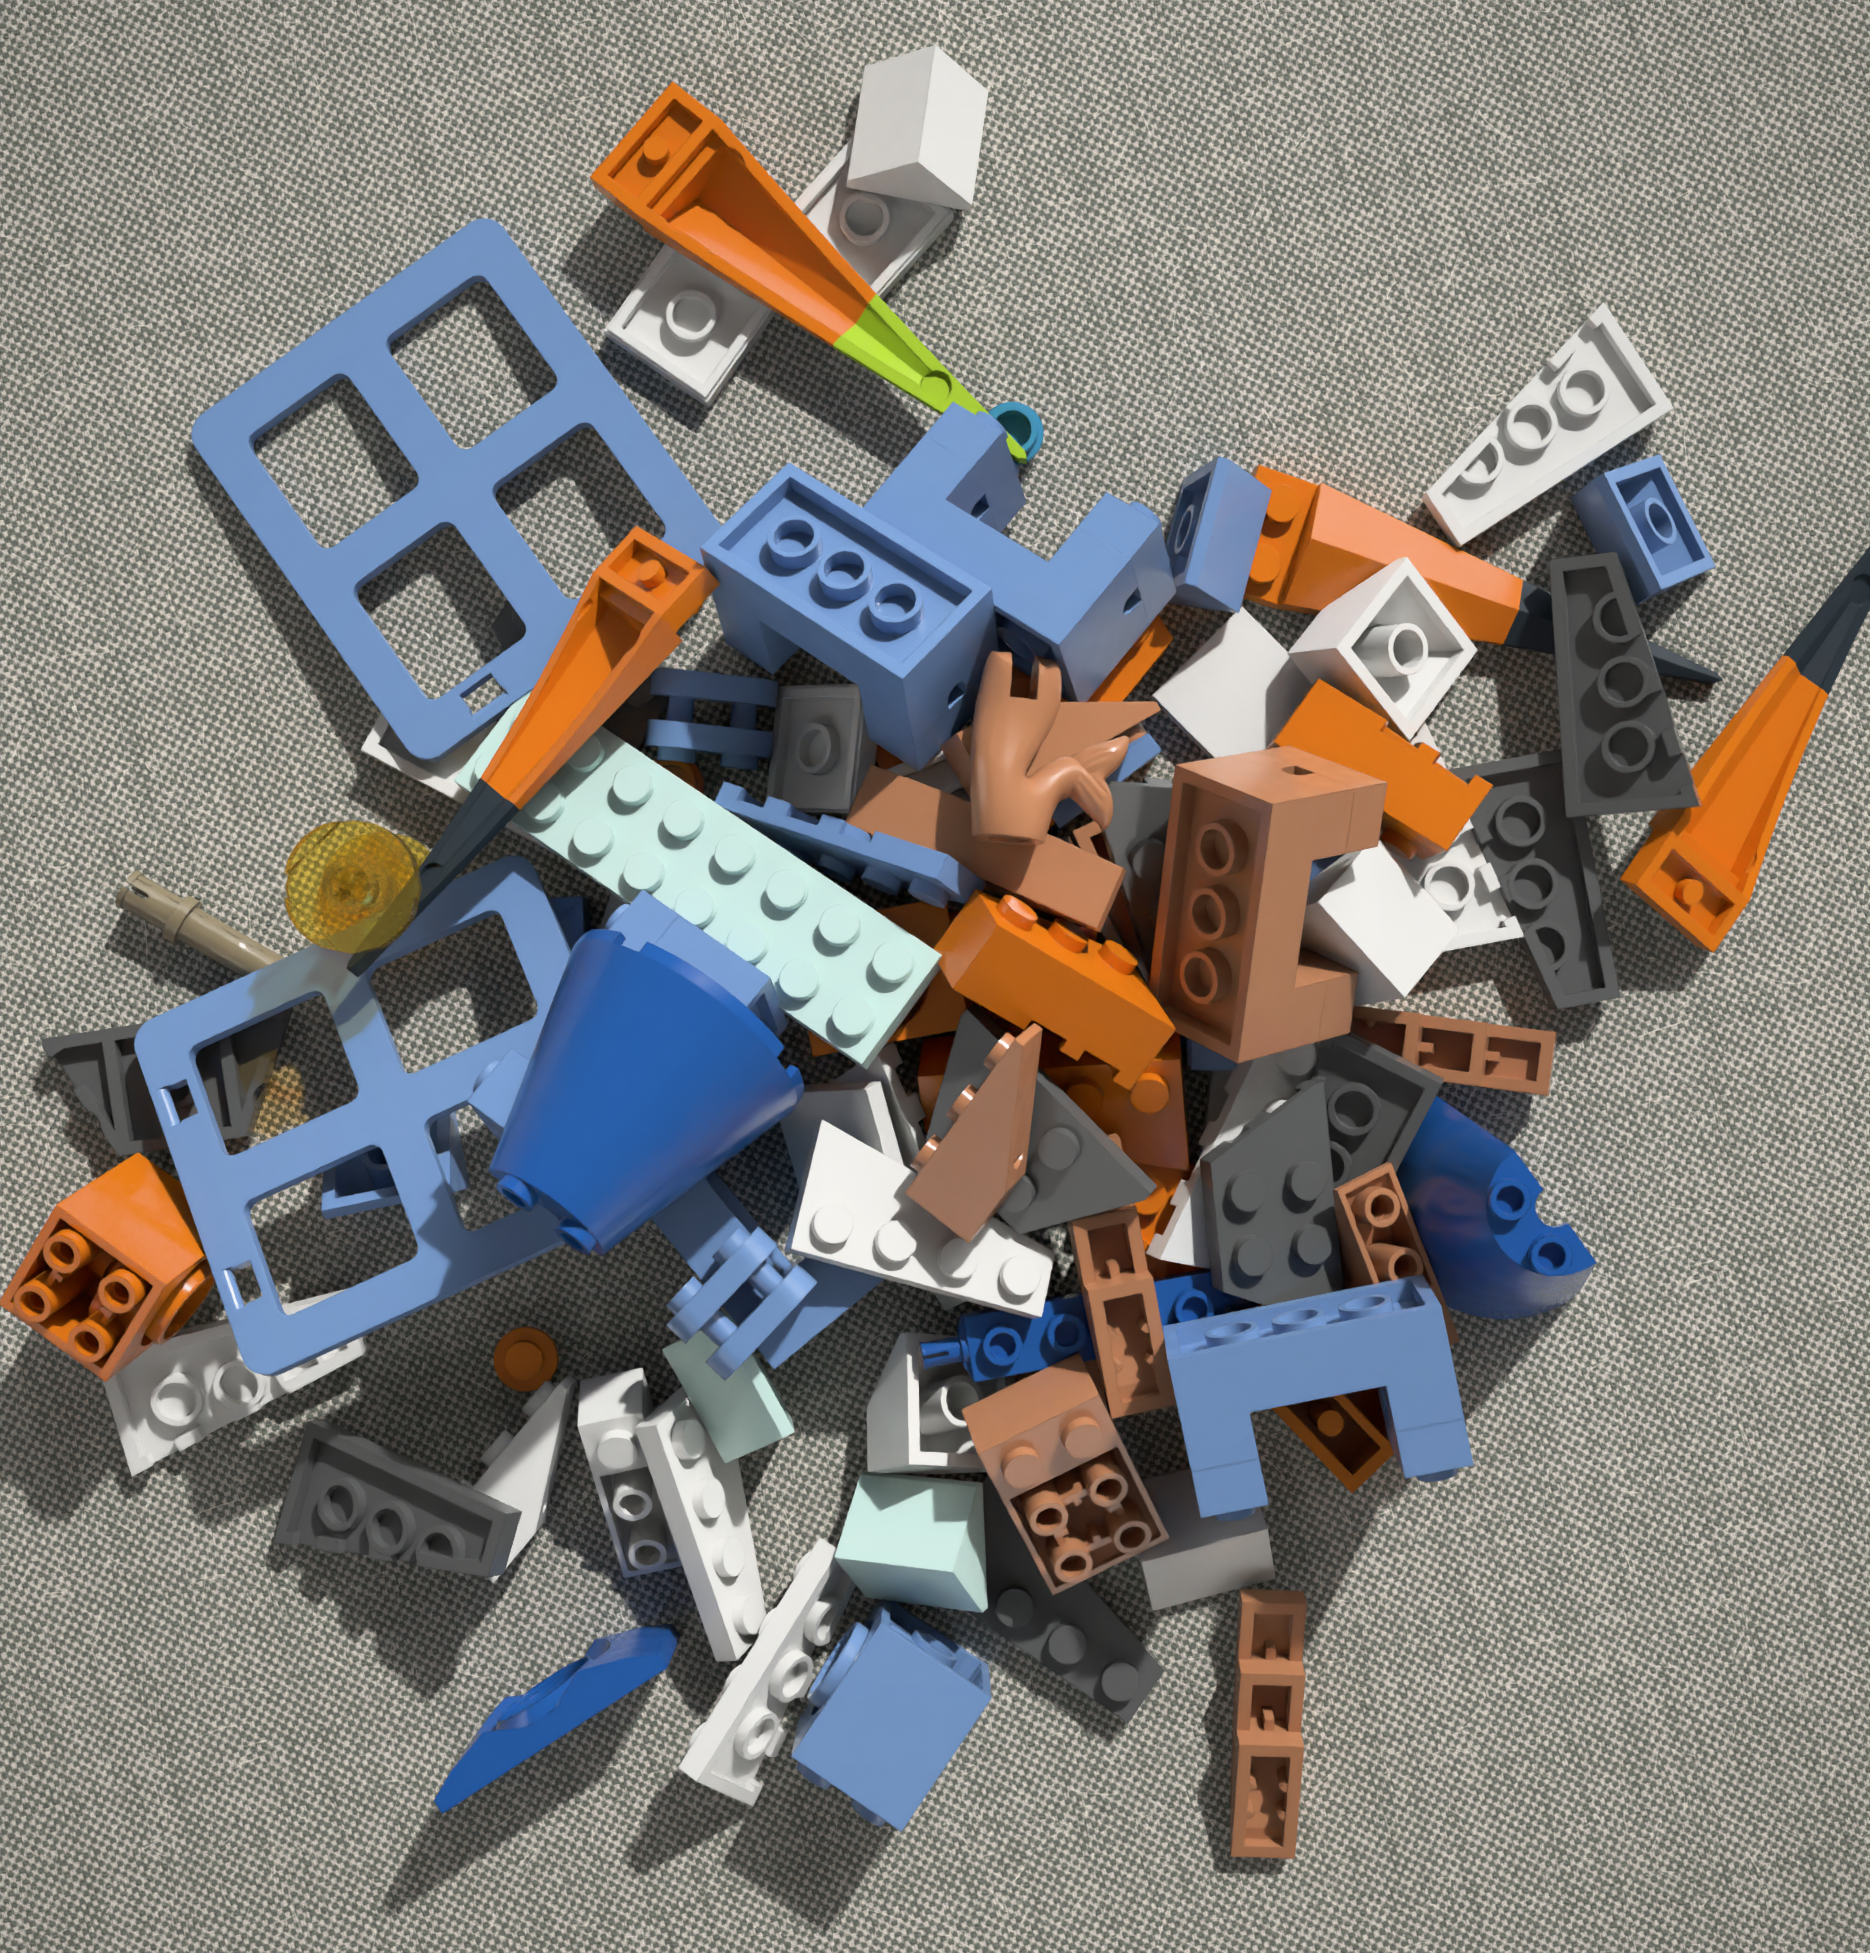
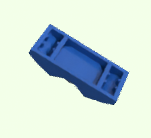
M663 1624L638 1627L594 1639L584 1658H580L558 1670L524 1695L505 1697L471 1739L436 1795L434 1802L441 1813H445L667 1669L681 1637L674 1625Z

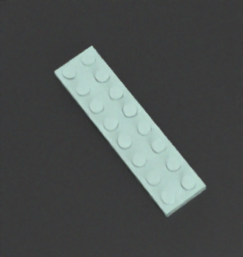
M532 690L509 707L453 780L468 794H470L487 768ZM602 726L509 821L626 904L630 905L643 889L771 978L780 1001L779 1008L786 1015L865 1070L869 1068L941 969L938 964L942 958L940 953Z

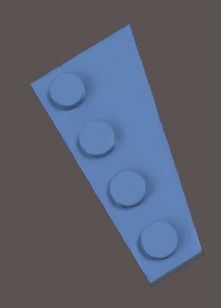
M723 782L714 801L807 865L814 864L824 874L842 882L851 883L855 875L860 876L866 884L891 895H897L902 887L908 889V892L917 899L940 908H945L948 900L965 904L975 889L983 891L986 884L985 881L948 854L877 831L874 832L872 837L870 834L848 824L844 820L822 814L819 821L810 815L797 811L796 807L791 803L768 796L763 805L748 795V792L743 787Z

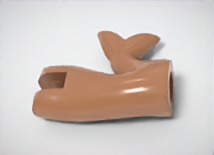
M991 651L982 672L971 735L970 802L972 838L984 842L1011 845L1043 844L1055 808L1061 800L1066 798L1073 799L1100 827L1107 829L1113 816V798L1105 780L1123 762L1127 754L1129 738L1122 736L1086 747L1071 757L1053 760L1029 777H1025L1032 758L1050 732L1058 714L1062 692L1061 669L1056 660L1036 656L1030 676L1028 698L1010 697L1011 652Z

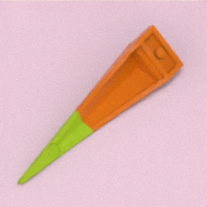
M673 81L590 176L594 188L641 224L645 232L940 415L945 412L952 402L975 415L978 411L989 414L833 247L727 125ZM1007 432L1008 438L1006 441L1012 459L1018 463L1027 464L1025 450Z

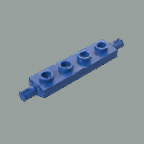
M1207 1268L1153 1278L1162 1326L1231 1313V1311L1251 1308L1259 1304L1213 1288L1211 1269ZM1081 1292L1046 1298L1042 1317L1036 1319L994 1308L960 1314L957 1336L919 1342L920 1352L923 1355L921 1359L924 1370L962 1362L974 1382L1042 1370L1078 1352L1084 1362L1096 1360Z

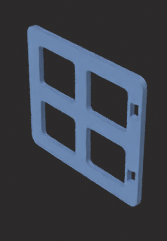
M477 219L467 224L201 414L196 419L191 432L192 442L199 454L403 745L412 755L426 762L439 761L501 718L514 702L533 690L581 598L569 599L563 595L497 503L496 493L501 486L581 429L592 428L599 434L665 525V534L660 540L705 566L700 546L721 527L506 230L492 219ZM486 282L493 288L557 377V384L552 391L470 449H461L456 446L395 361L390 349L392 343L397 338L474 283ZM341 379H348L353 382L418 474L419 481L412 491L331 548H322L255 454L254 443L261 435ZM451 526L457 528L526 626V632L521 640L438 699H429L360 603L358 592L364 584L438 531ZM494 677L498 684L506 691L473 714L463 698Z
M507 856L451 881L359 977H356L346 969L348 961L387 911L145 1022L138 1030L134 1041L135 1052L242 1360L251 1371L264 1376H277L566 1244L554 1232V1228L559 1223L558 1218L539 1204H536L530 1212L521 1209L480 1229L467 1231L430 1137V1127L434 1121L469 1105L467 1100L473 1094L474 1083L488 1064L495 1060L500 1061L511 1047L527 1059H531L571 954L540 875L527 859L520 856ZM492 915L502 916L538 1007L536 1015L525 1023L418 1072L406 1073L371 982L373 972L389 962ZM319 995L324 996L358 1084L359 1091L357 1097L346 1105L239 1154L229 1155L196 1065L197 1053L212 1043ZM188 1085L198 1113L182 1120L180 1123L169 1091ZM375 1148L382 1149L417 1241V1254L408 1262L301 1311L287 1315L281 1305L250 1217L253 1205ZM252 1265L262 1297L244 1306L232 1271L241 1270Z

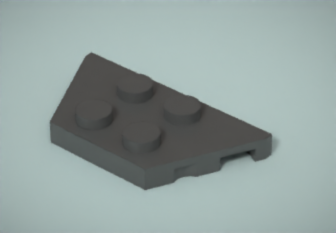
M1106 778L1105 781L1113 798V816L1107 829L1100 827L1111 862L1123 867L1127 871L1120 890L1150 976L1173 782L1169 779L1143 778L1142 783L1108 781Z
M976 1003L960 1016L926 1141L934 1134L942 1140L955 1123L946 1116L947 1112L969 1084L974 1085L977 1089L981 1087L991 1073L982 1064L993 1047L1006 1034ZM1038 1066L1026 1172L997 1213L1020 1235L1144 1201L1157 1185Z
M292 1007L212 1043L197 1053L196 1065L223 1140L253 1135L293 1012ZM144 1023L41 1039L43 1050L49 1058H55L76 1087L72 1091L86 1111L93 1113L101 1123V1132L118 1156L169 1149L134 1047L136 1034ZM188 1085L169 1091L180 1123L182 1120L198 1113Z
M1313 1079L1302 1081L1294 1087L1297 1092L1294 1096L1271 1113L1261 1112L1243 1126L1241 1133L1235 1139L1223 1141L1200 1158L1212 1287L1224 1293L1265 1306L1344 1290L1333 1197L1334 1183L1324 1082Z

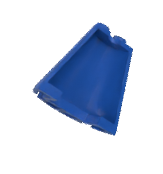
M595 929L585 932L572 948L488 1170L489 1173L500 1180L496 1188L511 1203L529 1212L532 1211L536 1204L543 1206L558 1218L559 1223L554 1228V1232L561 1240L583 1254L588 1255L591 1250H594L600 1256H603L789 1115L798 1105L804 1094V1083L799 1069L789 1065L785 1070L777 1059L784 1045L740 1000L709 976L674 954L648 941L639 952L622 946L626 938L621 932L608 929Z
M1436 1096L1395 1174L1446 1305L1460 1312L1483 1318L1517 1319L1549 1311L1577 1296L1597 1264L1593 1256L1568 1223L1564 1222L1558 1226H1548L1539 1219L1535 1203L1543 1188L1516 1151Z

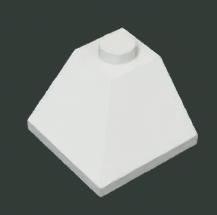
M1408 557L1396 559L1323 608L1287 654L1312 685L1318 679H1321L1388 720L1386 727L1406 741H1410L1478 650Z
M911 1332L899 1334L867 1405L868 1472L916 1475L987 1472L978 1456L961 1409L1014 1384L1015 1375L974 1382L962 1362L924 1370L921 1359L923 1355L920 1352L919 1342L955 1336Z

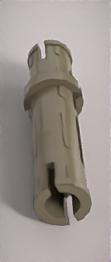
M136 870L126 879V882L132 885V890L147 899H142L124 887H121L117 894L116 906L128 910L163 930L162 937L174 945L183 942L242 977L284 958L201 910L202 903L189 895L182 899L145 877L140 871Z

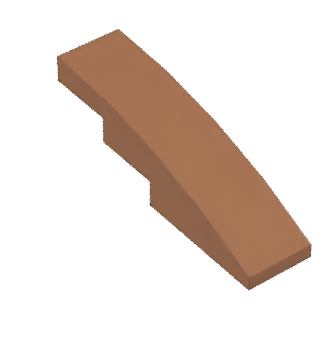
M870 765L845 821L865 831L872 837L874 832L877 831L948 854L985 881L984 890L1000 896L1011 895L1032 908L1097 932H1101L1127 872L1119 865L1049 834L1046 835L1045 842L1040 845H1011L975 840L971 836V802L874 765Z
M1354 1005L1350 1032L1444 1078L1443 1082L1549 1096L1557 1039L1556 1032Z
M1116 1133L1107 1135L1123 1151L1121 1138ZM1133 1203L1067 1221L1091 1339L1111 1419L1176 1405L1155 1285L1147 1267L1137 1207Z
M1240 1589L1231 1753V1857L1295 1859L1304 1743L1301 1735L1306 1677L1302 1662L1307 1610L1304 1591Z

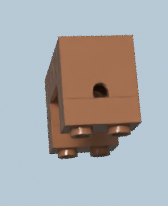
M1290 745L1175 765L1149 989L1175 1026V1032L1236 1063L1246 1062L1350 1033L1359 972L1300 946L1311 866L1313 860L1378 847L1388 782Z

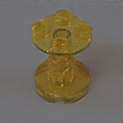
M351 820L323 824L305 835L294 847L287 860L284 875H288L285 886L287 897H284L287 913L299 932L312 943L322 948L350 954L382 949L396 941L408 929L417 914L422 891L419 867L429 855L430 850L411 837L394 834L390 830L373 823Z

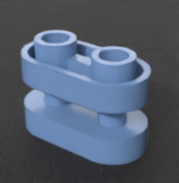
M656 668L651 675L650 694L669 698L667 720H647L645 746L658 747L657 760L695 763L696 752L721 754L720 767L758 770L759 758L772 759L774 733L755 730L757 707L776 708L779 682L684 669ZM694 701L732 705L730 727L692 723Z
M759 1226L750 1236L739 1227L712 1256L721 1267L707 1282L702 1285L693 1276L666 1305L675 1315L666 1326L685 1344L700 1329L718 1346L705 1363L724 1381L744 1363L817 1283L798 1263L784 1277L770 1266L765 1259L778 1244ZM747 1280L764 1296V1299L736 1326L719 1308Z

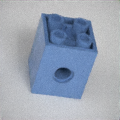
M880 1599L863 1625L855 1622L842 1636L825 1661L808 1692L807 1699L810 1703L798 1720L791 1757L798 1761L796 1765L798 1771L820 1788L829 1789L832 1784L853 1799L851 1805L854 1810L870 1823L883 1827L887 1822L902 1832L991 1700L989 1665L896 1601Z

